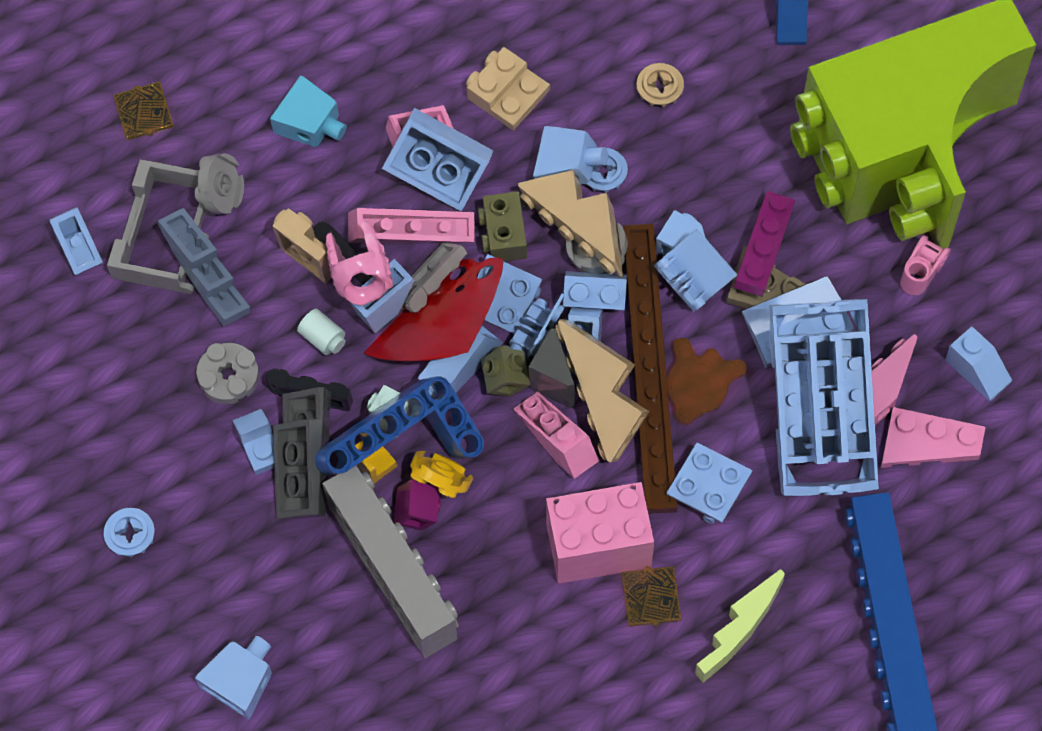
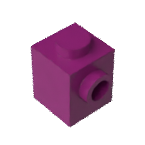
M410 479L398 487L394 524L399 522L401 526L422 531L437 523V515L441 508L439 487L428 483H420L414 479Z

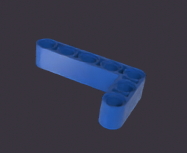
M435 376L419 380L322 447L315 456V464L317 469L325 475L345 473L424 417H427L447 452L456 459L478 456L483 450L484 440L447 379ZM431 384L436 388L434 399L429 394V386ZM406 401H409L412 406L410 416L404 410ZM447 411L452 414L451 425H448L445 420ZM382 418L388 424V429L385 433L381 431L379 426ZM357 435L363 440L361 450H358L355 446ZM463 437H465L469 443V447L466 452L462 449L461 441ZM332 452L338 457V464L335 468L329 462Z

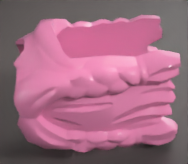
M361 221L368 249L366 253L345 259L332 233L326 236L330 276L333 279V285L340 296L360 306L380 299L393 286L390 264L385 256L384 246L377 240L374 229L367 221ZM358 273L375 276L373 282L364 287H357L351 283L352 277Z

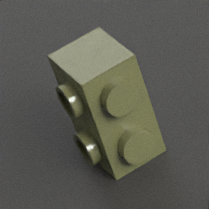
M519 191L483 196V207L478 208L480 226L486 225L487 234L482 235L484 253L490 252L491 256L502 258L503 261L527 259V244Z

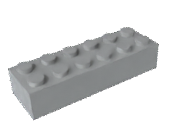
M354 466L347 472L337 474L322 483L327 506L424 659L456 641V628L459 627V624L456 620L458 614L449 600L445 602L442 600L439 593L441 588L433 574L426 575L422 567L424 561L416 548L410 550L406 542L408 537L399 522L393 523L389 515L391 510L382 496L377 498L373 490L375 485L366 471L361 473L358 467Z

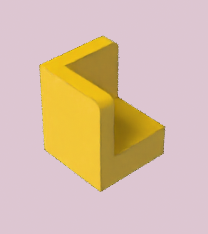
M363 440L355 445L358 450L362 449ZM383 446L356 466L362 473L366 471L375 484L397 467V462Z

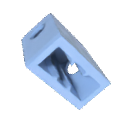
M544 126L533 176L537 179L574 170L579 183L586 184L591 179L593 166L607 164V149L605 147H597V144L585 131Z
M255 636L247 649L233 641L230 642L197 674L195 679L199 688L249 720L272 674L270 666L263 661L271 645L259 636Z

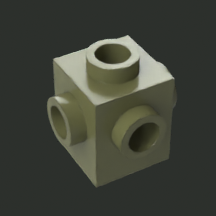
M499 346L494 348L492 353L481 359L487 394L511 397L530 385L524 351L511 349L509 346Z

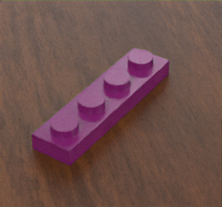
M770 191L766 192L734 288L763 297L796 200Z

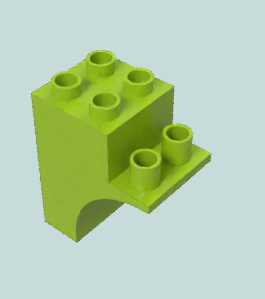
M996 0L808 67L804 93L795 97L799 122L790 126V133L799 156L804 159L813 155L821 173L815 175V186L822 204L827 209L838 206L846 224L889 209L893 229L901 241L929 232L934 244L943 249L949 247L966 194L956 170L952 146L965 131L978 121L1000 110L1017 105L1036 48V43L1012 0Z

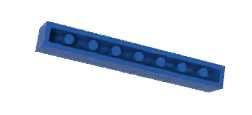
M887 492L851 497L849 508L845 509V521L847 528L852 527L854 538L850 540L852 556L858 557L860 568L856 569L859 588L864 587L866 596L865 599H862L863 613L865 618H870L872 629L868 630L869 644L871 649L876 648L878 660H874L875 674L877 680L882 679L884 691L880 692L883 711L888 710L890 722L886 724L887 731H938L890 494Z

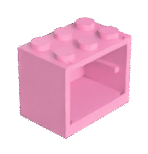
M642 482L546 498V525L558 584L652 567L654 539Z

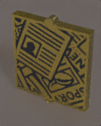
M160 81L141 87L136 85L134 89L113 94L127 140L145 135L153 136L155 132L174 127Z
M646 566L645 570L622 572L629 627L643 625L657 627L661 623L682 620L674 566L654 569Z

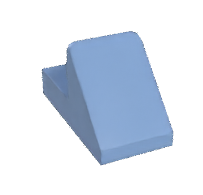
M77 207L49 219L58 243L62 247L75 275L103 263Z
M262 409L233 420L255 475L275 468L274 436L270 423Z

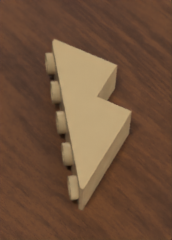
M574 170L518 183L522 192L519 196L520 201L529 210L535 208L547 225L555 224L559 228L560 234L567 241H576L579 244L580 250L587 257H596L599 260L600 266L608 274L612 275L615 273L619 277H623L615 213L607 193L582 198L581 185Z
M559 319L556 331L562 343L565 342L569 352L566 355L568 366L572 372H576L579 384H577L578 394L583 402L586 401L590 413L587 414L589 425L593 431L598 433L600 443H598L599 453L604 461L616 462L620 459L649 413L648 410L619 392L635 364L569 320Z

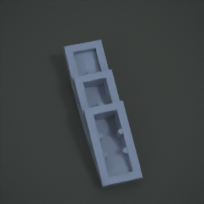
M182 208L158 220V226L173 253L221 324L225 327L250 313V306L233 286L234 278L217 258V249L186 210Z

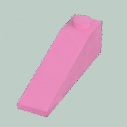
M356 208L348 212V243H366L361 221H367L371 225L377 240L381 244L474 243V212Z

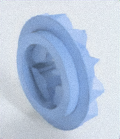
M606 148L608 162L604 166L606 170H612L608 171L606 179L598 172L600 166H593L591 179L584 185L590 186L594 192L596 190H603L607 193L611 189H619L621 183L626 181L628 168L626 160L616 150Z
M124 508L112 514L107 520L104 527V539L108 548L118 556L124 555L132 558L138 553H145L146 548L153 543L154 524L149 515L137 508ZM128 522H130L134 531H139L133 535L131 543L128 542L126 536L121 535L127 531Z

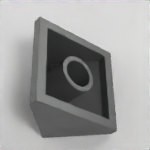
M555 328L549 330L529 365L530 389L535 392L538 391L540 394L570 408L575 406L574 382Z

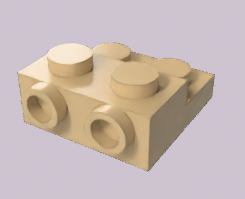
M503 47L499 53L492 51L485 61L486 67L480 73L474 71L469 76L466 82L468 86L467 99L514 131L550 91V84L527 69V62Z
M289 208L282 210L276 216L272 225L280 249L327 284L331 279L327 255L328 249L322 242L316 239L312 229V221L301 212L296 214Z

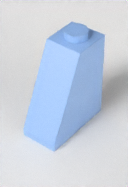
M481 326L468 353L431 360L418 379L441 376L447 379L455 393H457L482 366L481 359L492 353L494 348L501 346L503 341L484 326ZM431 384L429 386V394L435 398L436 388Z

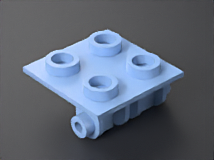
M698 229L693 231L653 265L693 312L703 306L710 297L738 275Z
M487 254L486 259L495 257ZM503 261L502 275L485 320L515 334L519 324H523L522 319L525 317L534 298L537 299L541 293L542 288L539 286L542 279ZM489 265L482 268L477 278L482 279L492 272L493 266Z
M561 294L552 310L547 307L548 303L543 299L538 298L536 302L533 301L529 310L522 319L523 324H519L515 335L509 342L511 349L524 351L526 362L530 355L533 357L536 355L547 333L557 322L564 309L560 302L565 294Z
M696 443L666 495L703 513V520L707 523L714 524L715 521L722 523L750 477L752 470Z

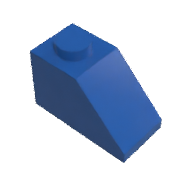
M775 0L777 45H806L808 0Z

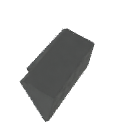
M317 387L282 394L284 423L273 425L277 519L326 517V497L322 483L327 481L328 475L321 473L317 469L315 456L322 447L329 443L331 391L324 387Z

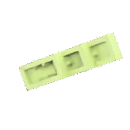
M781 569L731 606L729 617L732 619V622L713 636L712 645L716 650L696 664L695 674L702 683L722 668L738 652L768 613L783 584L785 573Z

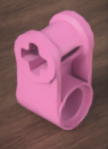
M923 235L914 248L911 257L906 262L900 280L903 291L910 295L922 294L936 273L943 267L951 249L948 247L943 249L929 241L928 236ZM911 274H917L921 279L913 278Z

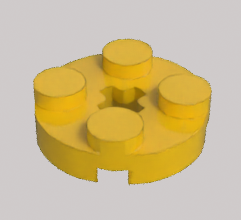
M417 451L410 464L412 468L410 476L414 480L424 484L429 482L439 487L438 491L441 494L451 498H455L457 493L468 491L473 476L470 474L466 477L464 475L466 469L462 465L437 453H434L432 458L424 457L426 451Z

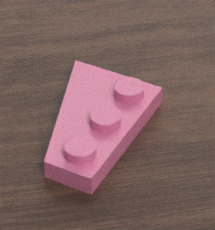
M893 407L880 468H888L897 464H908V466L920 465L921 462L932 461L946 463L979 460L986 427Z

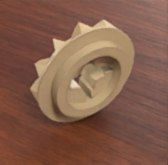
M651 64L645 67L637 78V90L641 99L648 101L651 106L656 104L662 105L664 108L669 103H676L679 96L683 93V77L675 67L669 64ZM657 77L660 78L663 85H667L664 87L663 93H660L658 88L655 87Z

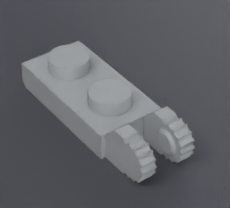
M443 242L411 276L414 279V283L401 310L407 309L410 312L416 313L427 304V295L435 292L440 287L442 280L460 265V261L467 254L462 245Z

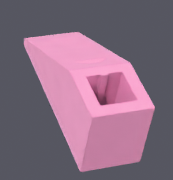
M915 334L907 341L905 339L898 341L891 349L892 354L885 360L879 358L871 366L875 426L895 407L918 338Z
M538 391L513 409L555 462L574 479L599 461L589 436Z

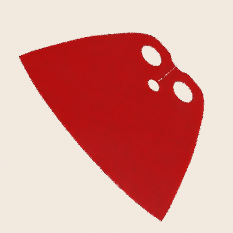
M499 257L488 258L482 262H475V259H462L457 268L464 266L466 267V272L460 278L451 280L450 275L452 272H450L442 280L440 287L435 292L427 295V304L421 310L414 313L405 309L366 349L364 354L383 360L425 361L468 353L493 302L502 275L503 259ZM489 265L493 266V270L488 276L482 279L477 278V274L482 268ZM460 285H465L463 290L456 292Z

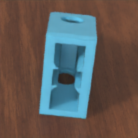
M301 75L270 118L273 133L313 147L319 146L326 135L337 141L341 140L347 129V125L337 120L339 113L336 101Z

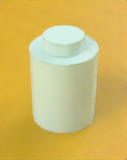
M317 308L311 310L302 319L297 329L299 334L324 355L338 353L346 342L344 339L345 331Z

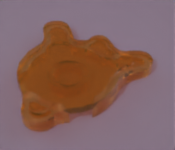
M676 339L673 346L676 363L670 370L667 379L668 394L673 402L676 420L681 424L688 425L696 418L702 417L704 413L711 412L714 409L717 411L723 405L730 385L746 374V363L739 359L726 361L714 348H709L703 356H698L688 339Z

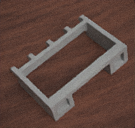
M140 159L132 183L135 199L122 240L115 239L107 264L112 279L187 294L193 293L194 286L185 283L187 274L181 265L178 274L131 265L129 260L154 181L196 189L198 186V170ZM199 203L194 222L200 229L205 215L211 217L216 215L208 211L203 203Z

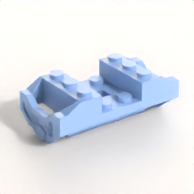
M867 299L769 305L772 367L775 368L778 414L776 443L781 493L784 496L819 495L820 493H824V495L843 494V492L854 493L879 489ZM849 311L857 330L779 335V329L785 315ZM833 388V391H831L832 406L825 407V391L819 392V389ZM864 458L859 478L845 481L796 483L787 466L790 463L805 462L828 464V462L836 461L837 463L849 462V459Z

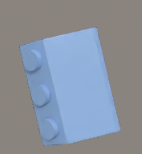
M414 108L382 169L462 211L488 165L493 150Z
M828 276L742 311L765 368L772 366L769 305L841 300ZM847 311L785 315L779 329V335L848 331L854 328Z

